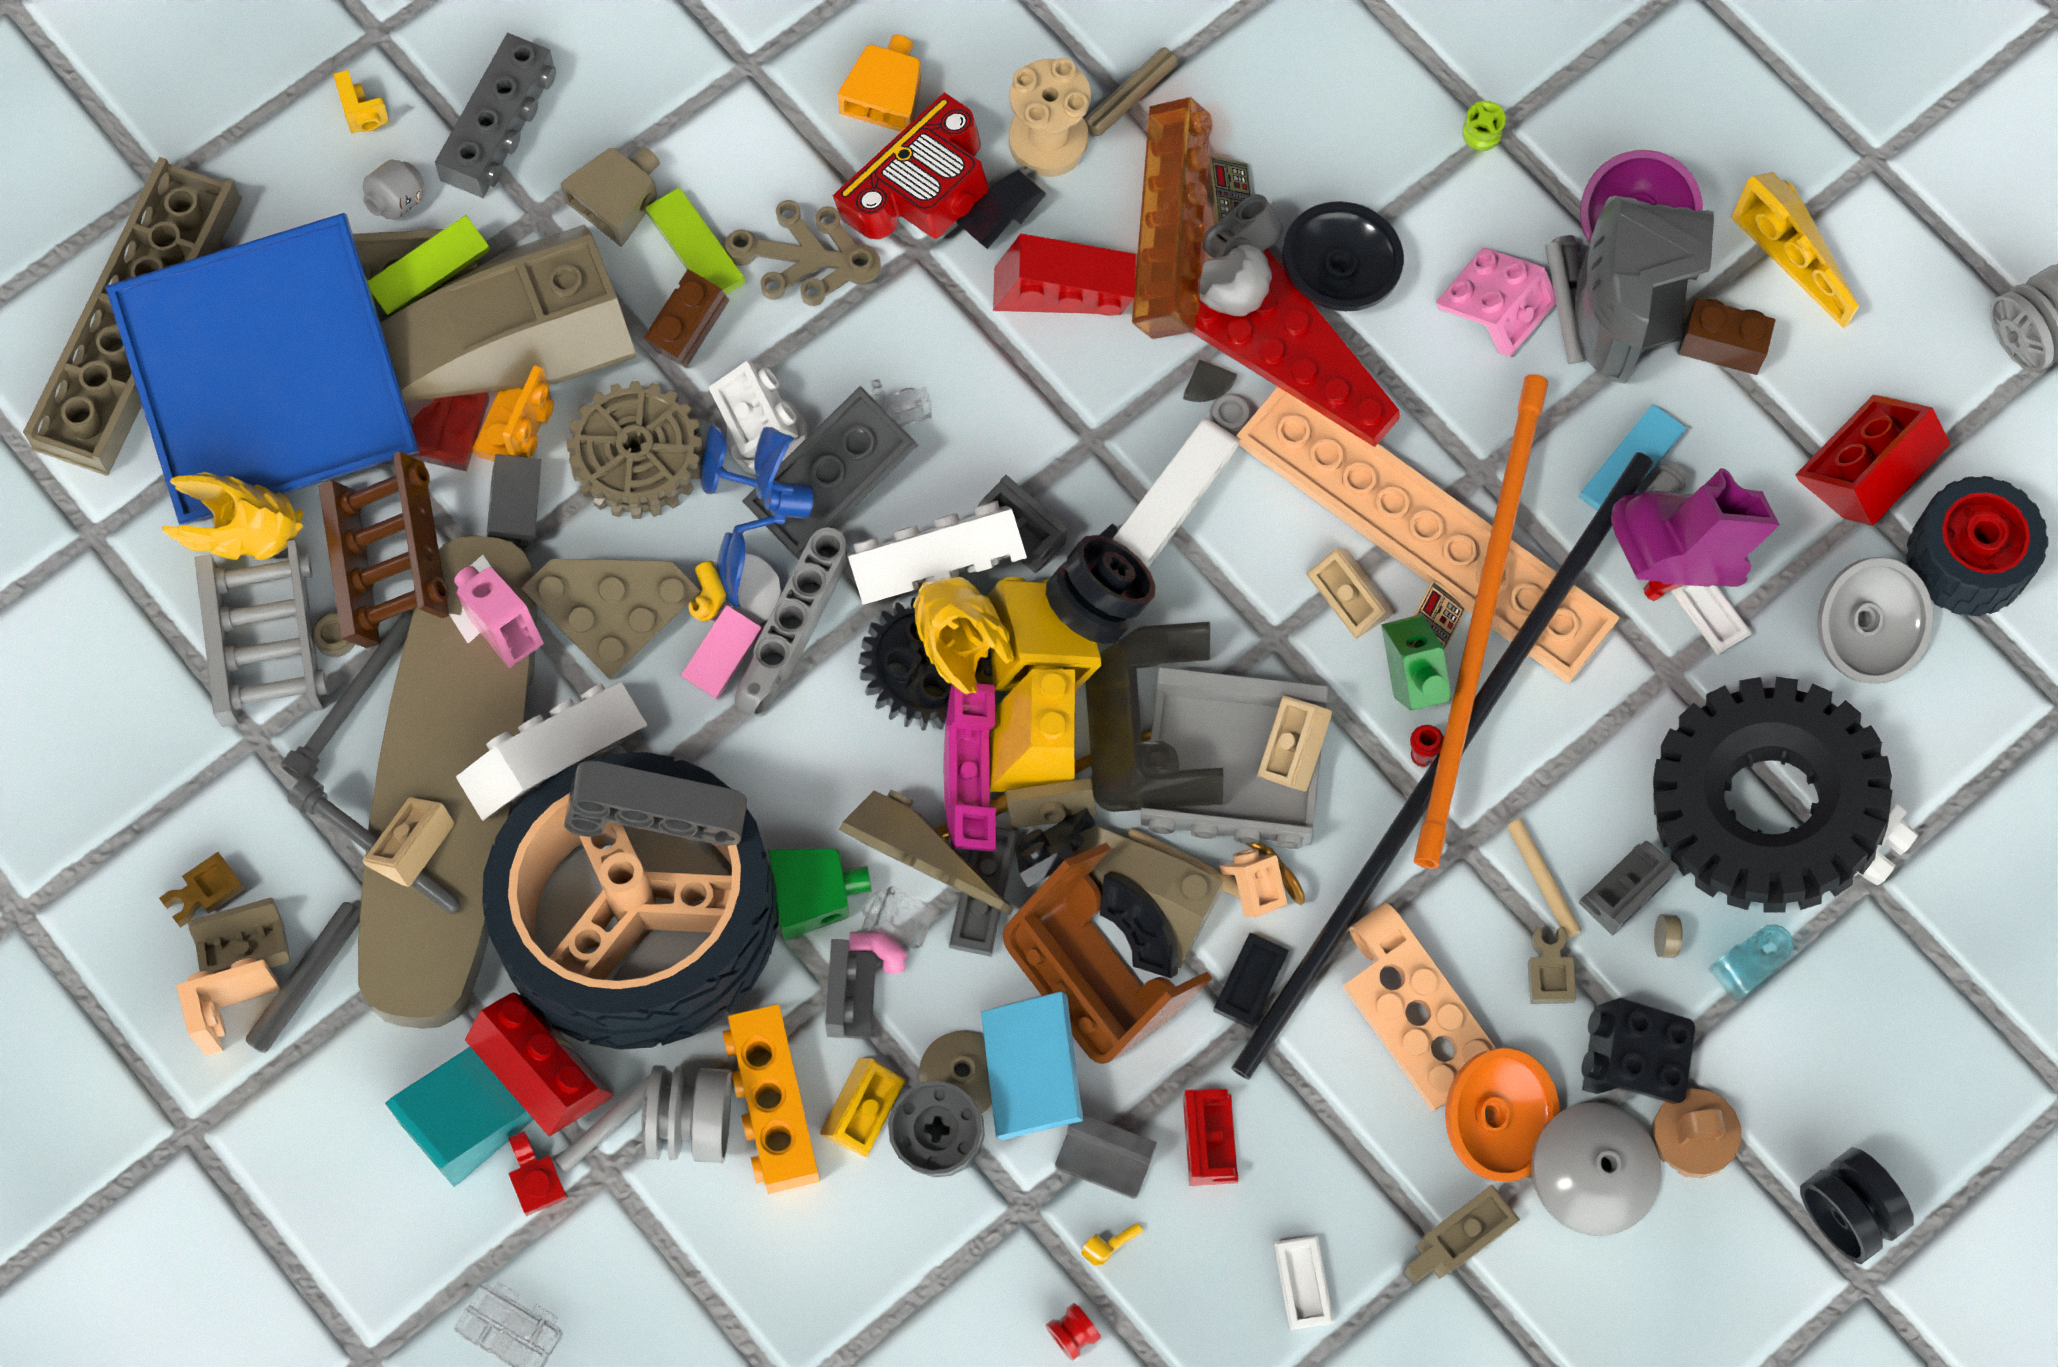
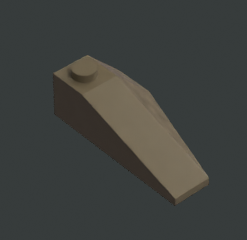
M1096 825L1082 831L1080 834L1084 841L1072 856L1107 842L1111 850L1088 875L1098 886L1101 896L1104 875L1110 871L1131 879L1150 894L1164 912L1171 926L1178 951V968L1181 969L1220 896L1223 881L1181 859Z

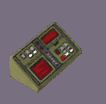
M1220 157L1208 158L1207 173L1214 225L1236 208L1243 199L1251 196L1247 163ZM1218 235V236H1217V237H1218L1219 239H1221V240H1224V239H1225V238L1222 237L1221 235Z

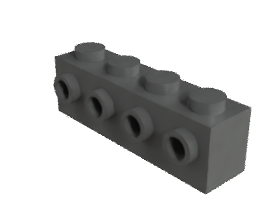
M507 32L435 160L440 181L481 198H484L490 186H496L502 174L504 160L508 153L513 154L519 145L520 131L525 122L532 121L537 112L538 99L544 89L548 90L554 82L556 68L553 64L550 49Z

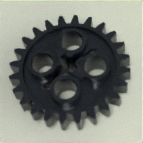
M914 597L911 599L909 610H906L903 605L897 602L894 607V617L883 610L879 619L881 625L873 622L870 624L868 633L871 637L863 638L861 648L865 652L860 653L858 664L866 666L861 669L860 680L871 681L866 687L865 694L867 696L879 694L875 705L876 709L883 708L886 705L891 707L888 719L892 720L901 713L905 715L904 727L908 728L915 718L919 719L920 727L923 731L926 730L929 720H934L939 730H943L947 717L951 683H947L939 675L935 665L932 663L928 664L914 690L911 692L906 690L916 678L920 663L925 664L929 659L926 655L923 641H918L911 635V633L917 631L915 608H913L916 599ZM991 647L988 649V657H980L977 663L975 678L979 684H993V679L989 676L992 675V663L989 661L991 659ZM900 663L908 669V672L903 674L895 673L889 668V665ZM935 685L944 694L940 696L929 695L924 687Z

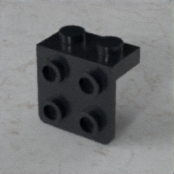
M1617 998L1595 1006L1588 1020L1590 1039L1588 1052L1584 1056L1581 1066V1072L1584 1076L1582 1090L1600 1094L1620 1088L1671 1104L1683 1102L1686 1098L1695 1035L1694 1022L1689 1018L1623 998Z

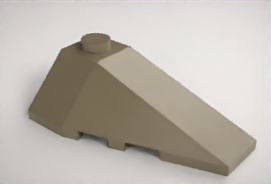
M891 789L887 796L874 790L842 822L839 830L859 842L1011 915L1014 907L955 848H952V845L921 814L910 808L913 800Z

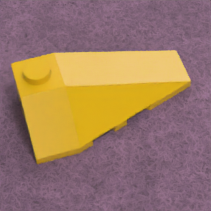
M1774 172L1752 176L1746 182L1731 219L1844 329L1850 324L1859 306L1802 199L1789 182L1781 180Z

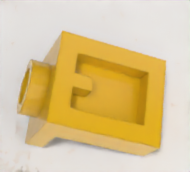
M348 70L333 74L351 134L360 131L371 132L378 129L381 125L389 123L383 98L366 101L361 83L353 84Z

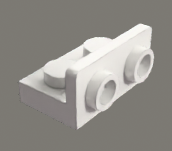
M745 361L708 387L742 456L747 458L755 455L758 439L764 427H773L781 433L792 436L794 439L799 436L794 425L796 416L791 407L785 401H782L776 390L779 387L776 376L768 367L763 368L749 361Z

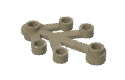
M785 200L779 203L776 208L778 223L782 227L788 228L801 246L756 239L753 233L743 229L733 231L725 241L726 252L735 265H748L757 257L796 263L781 273L768 272L762 277V294L770 300L781 298L785 290L822 267L836 269L822 280L809 278L802 283L801 298L803 302L809 306H817L824 301L825 296L849 281L859 285L871 282L877 277L881 268L878 253L867 245H856L841 226L839 212L830 206L822 207L817 211L816 226L821 233L829 234L840 252L829 251L823 248L801 219L799 205L792 200ZM787 210H791L796 213L791 218H785L782 216V213ZM828 216L835 219L831 224L821 222L824 217ZM741 240L748 242L745 247L741 248L734 245L735 242ZM858 259H864L867 261V264L856 266L853 262ZM770 282H778L780 284V287L775 290H770L766 286ZM811 288H817L820 290V293L816 296H809L806 294V291Z

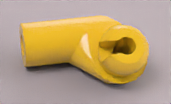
M705 561L695 567L702 590L696 596L695 601L690 600L688 609L692 617L702 622L715 618L727 597L726 590L713 561Z

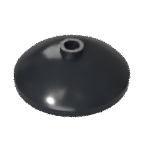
M1336 201L1313 206L1293 221L1284 239L1282 260L1290 282L1305 298L1321 307L1346 312L1370 308L1383 301L1392 293L1403 270L1404 253L1396 231L1381 215L1356 203ZM1332 268H1341L1344 273L1336 272Z

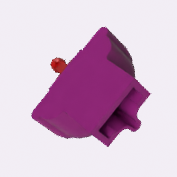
M1720 468L1694 494L1649 491L1624 495L1613 505L1611 516L1615 536L1635 577L1638 580L1649 581L1643 590L1647 598L1652 601L1658 600L1665 593L1685 585L1710 587L1711 585L1738 587L1746 583L1748 579L1746 575L1752 567L1747 556L1780 525L1763 491L1743 489L1735 482L1730 472L1723 468Z

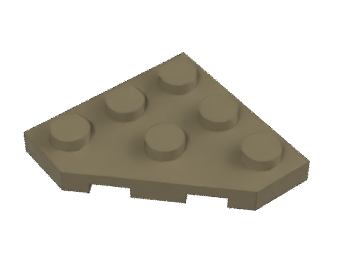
M550 559L520 588L608 679H611L690 600H693L701 592L672 561Z

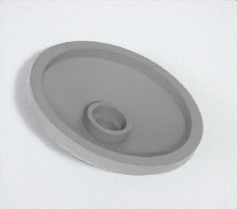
M1878 557L1858 560L1841 570L1828 585L1819 606L1817 626L1824 654L1833 667L1841 674L1863 683H1886L1901 677L1911 670L1925 652L1933 627L1932 602L1928 590L1920 577L1911 568L1899 561ZM1860 612H1862V614H1863V621H1862V623L1859 625V624H1858V616H1859Z
M1589 1102L1569 1107L1556 1114L1545 1124L1534 1144L1531 1173L1537 1195L1546 1210L1558 1222L1573 1231L1591 1236H1606L1622 1232L1642 1220L1656 1200L1661 1182V1164L1655 1143L1645 1127L1636 1118L1616 1106ZM1603 1157L1609 1159L1612 1164L1610 1173L1605 1172L1601 1167V1159Z

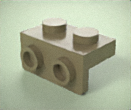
M273 898L252 902L188 922L189 931L196 945L200 972L213 971L218 973L231 969V965L234 962L246 958H255L257 961L264 960L269 968L291 962L284 924Z

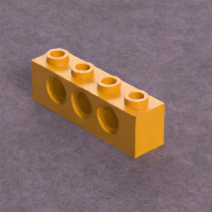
M776 1004L728 1016L730 1030L722 1031L728 1057L736 1055L740 1071L732 1073L737 1099L746 1097L749 1113L741 1115L746 1140H756L759 1156L750 1157L756 1184L765 1182L767 1192L771 1194L820 1182L780 1005ZM758 1049L767 1050L772 1054L771 1060L761 1067L753 1066L748 1062L750 1054ZM766 1091H775L781 1095L780 1103L771 1109L759 1106L757 1104L758 1098ZM785 1133L791 1138V1142L785 1150L773 1151L767 1147L768 1139L773 1134Z

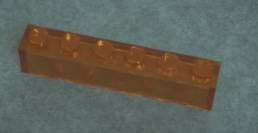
M1192 97L1149 107L1132 323L1151 339L1195 331V319L1199 311V301L1197 298L1198 279L1202 273L1200 253L1201 242L1205 235L1203 213L1204 205L1207 202V191L1205 188L1206 173L1210 166L1208 153L1209 134L1212 132L1213 124L1209 112Z

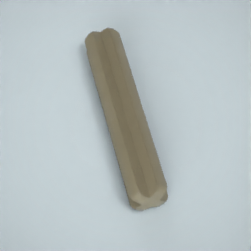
M1166 47L1160 48L1086 116L1085 121L1088 130L1095 136L1102 135L1176 66L1177 58L1174 53Z

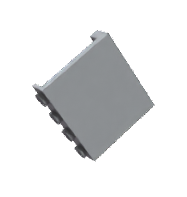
M1159 667L1143 806L1141 808V825L1148 826V830L1160 834H1171L1174 832V829L1191 831L1192 836L1203 839H1214L1217 834L1234 836L1235 841L1245 844L1259 843L1260 839L1277 841L1276 844L1278 846L1288 849L1302 848V844L1311 845L1321 750L1306 792L1257 777L1282 696L1285 695L1326 708L1329 686Z

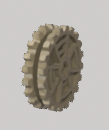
M631 381L629 388L622 389L619 384L611 385V393L607 395L601 392L592 395L594 403L591 406L583 404L579 408L578 413L581 419L580 421L571 422L569 429L570 433L573 434V438L567 439V450L570 452L569 463L574 480L581 484L579 487L580 492L584 497L594 496V506L600 510L606 506L611 507L612 515L621 517L624 511L631 512L632 519H641L643 512L650 511L653 517L661 515V507L665 505L671 508L680 504L678 496L681 494L689 496L694 490L690 481L692 479H700L701 473L699 463L702 461L704 452L698 419L691 417L692 408L688 403L679 405L677 403L679 399L678 394L672 390L663 394L661 393L660 385L651 383L648 389L641 388L639 381ZM640 447V452L632 453V448Z

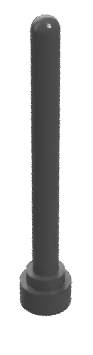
M407 612L401 615L305 746H299L296 751L290 750L280 763L281 768L298 781L306 775L315 776L318 771L316 766L320 762L319 754L407 637L413 616L412 613Z
M310 775L301 778L290 791L287 802L301 813L308 812L311 815L317 813L361 848L369 852L379 838L327 800L328 795L324 792V786ZM422 871L411 886L447 913L453 914L460 909L458 898Z

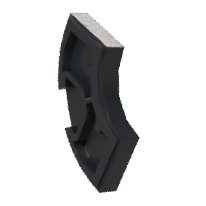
M1113 871L1105 874L1100 916L1114 922L1125 934L1132 950L1133 967L1168 978L1176 976L1178 974L1176 941L1162 909L1148 892L1131 879Z

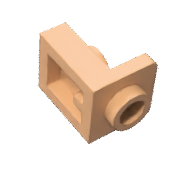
M1248 849L1234 853L1233 861L1219 866L1221 875L1236 876L1244 917H1257L1288 905L1277 855H1259L1258 849Z

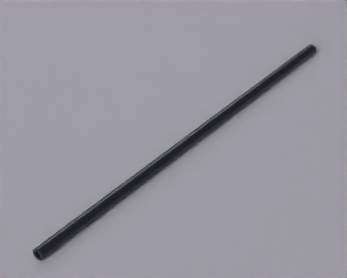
M1641 452L1635 453L1475 696L1463 753L1612 528L1611 516L1613 505L1622 496L1634 494L1652 467L1653 461L1647 455ZM1440 753L1436 755L1231 1067L1242 1078L1250 1080L1427 810Z

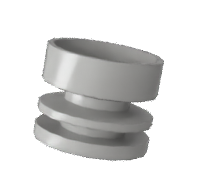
M2058 264L2051 265L2033 275L2026 284L2016 285L2009 292L1995 297L1990 305L1992 327L2001 346L2014 362L2031 372L2041 371L2049 366L2051 362L2058 361Z
M653 1066L649 1085L644 1092L641 1127L645 1140L647 1159L659 1160L664 1140H668V1157L670 1160H677L683 1141H691V1152L694 1162L724 1163L727 1152L731 1111L730 1069L700 1068L695 1086L687 1087L683 1067L676 1066L672 1085L668 1086L666 1066Z

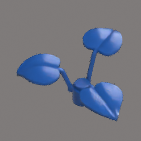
M710 426L706 447L702 456L700 480L702 489L706 494L715 493L720 476L727 480L756 487L757 497L764 499L765 509L771 510L773 514L770 517L736 525L733 533L726 532L723 537L717 559V571L726 590V600L733 607H741L738 602V589L745 560L743 533L774 523L784 524L785 516L808 518L812 510L813 490L810 485L774 481L784 455L794 438L779 432L773 427H764L758 439L754 458L756 479L728 472L722 466L726 455V441L722 430L718 426Z

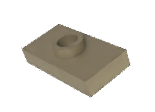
M1090 778L1006 791L1012 829L1042 824H1056L1085 808L1089 810L1092 817L1097 816Z

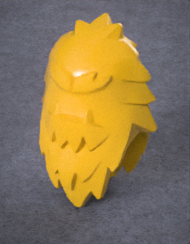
M207 472L196 475L177 476L170 480L176 486V490L200 500L214 516L213 528L179 525V527L162 526L164 533L191 551L211 552V554L232 560H238L241 555L251 556L256 560H266L283 551L287 547V541L293 540L303 527L301 523L302 509L294 511L286 496L280 492L275 494L258 484L253 486L232 476L226 475L222 477Z
M962 577L923 582L918 590L919 595L915 599L913 608H915L917 631L921 641L924 643L926 655L931 663L935 665L939 675L947 683H951L964 694H974L977 692L975 672L980 657H988V649L990 647L994 648L1006 664L1014 660L1015 657L1009 641L1010 634L1002 624L990 599L980 595L978 589L968 580Z

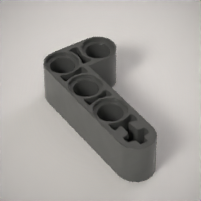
M585 761L578 765L571 784L564 827L573 834L594 837L601 835L607 822L716 845L731 846L738 844L742 838L747 797L743 793L729 788L600 761Z

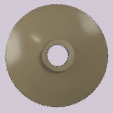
M955 1031L936 1039L927 1048L921 1059L919 1082L940 1080L957 1085L972 1097L981 1113L991 1108L992 1101L984 1036L970 1031ZM958 1064H967L971 1069L970 1074L966 1077L957 1076L954 1068Z

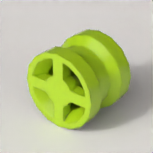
M1480 101L1473 104L1467 111L1462 131L1463 139L1467 145L1479 151H1487L1496 147L1501 140L1502 131L1505 127L1506 116L1504 110L1492 101ZM1481 126L1483 128H1486L1488 131H1482L1480 129H1477V127Z

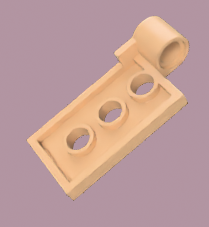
M1384 902L1349 927L1350 935L1359 950L1374 964L1342 987L1431 1111H1434L1446 1103L1451 1084L1461 1067L1473 1056L1496 1047L1401 916L1391 905ZM1384 967H1393L1400 973L1402 982L1397 990H1389L1381 984L1380 972ZM1417 1002L1425 1007L1427 1021L1424 1025L1416 1026L1407 1020L1405 1011L1409 1003ZM1436 1038H1445L1452 1044L1453 1056L1449 1061L1442 1062L1433 1056L1431 1046Z

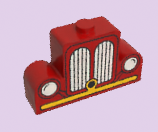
M945 92L940 95L832 195L841 220L869 239H882L894 232L898 224L897 218L903 217L931 238H939L960 217L968 214L973 205L989 190L982 163L974 157L980 150L981 140L971 110Z

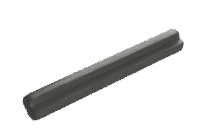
M344 902L340 905L246 1036V1042L255 1050L262 1053L268 1052L360 922V909L350 902Z

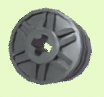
M940 1080L921 1082L906 1090L893 1105L888 1121L890 1143L898 1158L912 1170L934 1178L953 1176L968 1168L979 1155L985 1137L983 1116L972 1097L957 1085ZM942 1118L943 1125L950 1128L949 1135H942L940 1142L935 1143L934 1137L926 1132L927 1126H934L936 1119Z

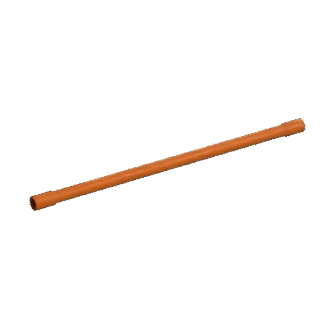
M1536 374L1524 377L1517 408L1518 417L1426 818L1421 826L1415 851L1414 863L1424 868L1435 869L1439 867L1447 833L1446 823L1537 422L1542 414L1549 383L1545 377Z

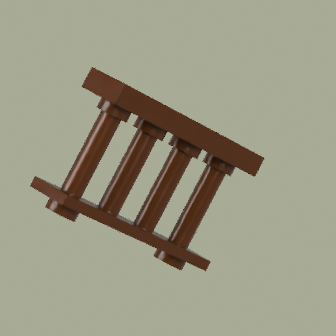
M400 451L393 454L396 475L359 491L333 480L318 486L341 639L364 648L380 643L378 626L381 621L416 607L440 618L449 616L447 604L448 588L443 580L428 487L430 476L424 462ZM399 492L402 513L363 529L360 514L362 507ZM405 530L408 552L369 567L366 553L368 545ZM411 569L415 590L375 606L372 591L374 583Z

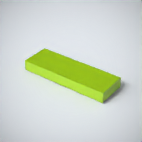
M680 187L645 207L646 214L686 269L715 284L723 290L725 295L745 284V278Z
M464 215L368 280L371 294L387 316L390 317L437 288L487 254L491 249L468 216Z

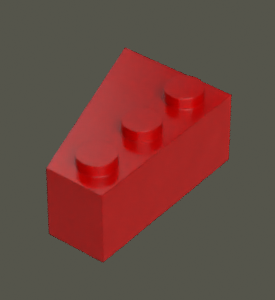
M1020 233L994 267L993 311L1121 315L1135 299L1136 254Z

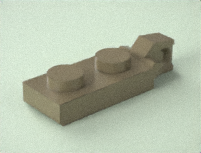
M1492 1184L1425 1234L1422 1241L1415 1246L1420 1256L1409 1263L1403 1272L1413 1285L1432 1271L1439 1279L1447 1273L1450 1275L1515 1226L1520 1219Z

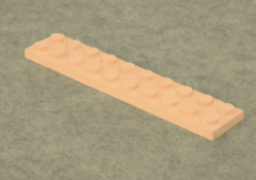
M1277 387L1236 435V437L1241 439L1239 446L1429 584L1432 580L1441 584L1465 610L1472 614L1492 525L1381 445L1377 444L1376 447H1373ZM1512 539L1491 629L1509 642L1513 640L1557 573ZM1574 585L1528 655L1569 684L1615 627L1620 617Z

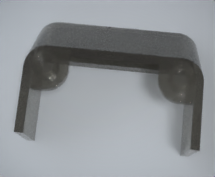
M1210 622L1142 626L1100 651L1101 666L1085 682L1093 795L1096 803L1102 809L1110 812L1141 810V808L1165 809L1223 805V767L1179 770L1178 754L1170 744L1164 741H1142L1136 668H1150L1163 663L1210 660Z

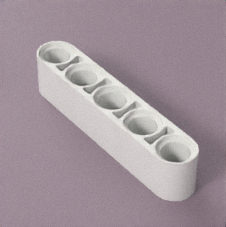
M1205 417L1113 537V540L1126 546L1149 568L1230 460L1241 439Z

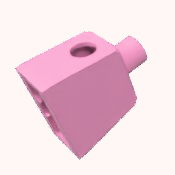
M468 566L456 575L454 580L458 586L456 594L468 618L509 669L544 644L525 603L493 568H486L479 573L474 566Z

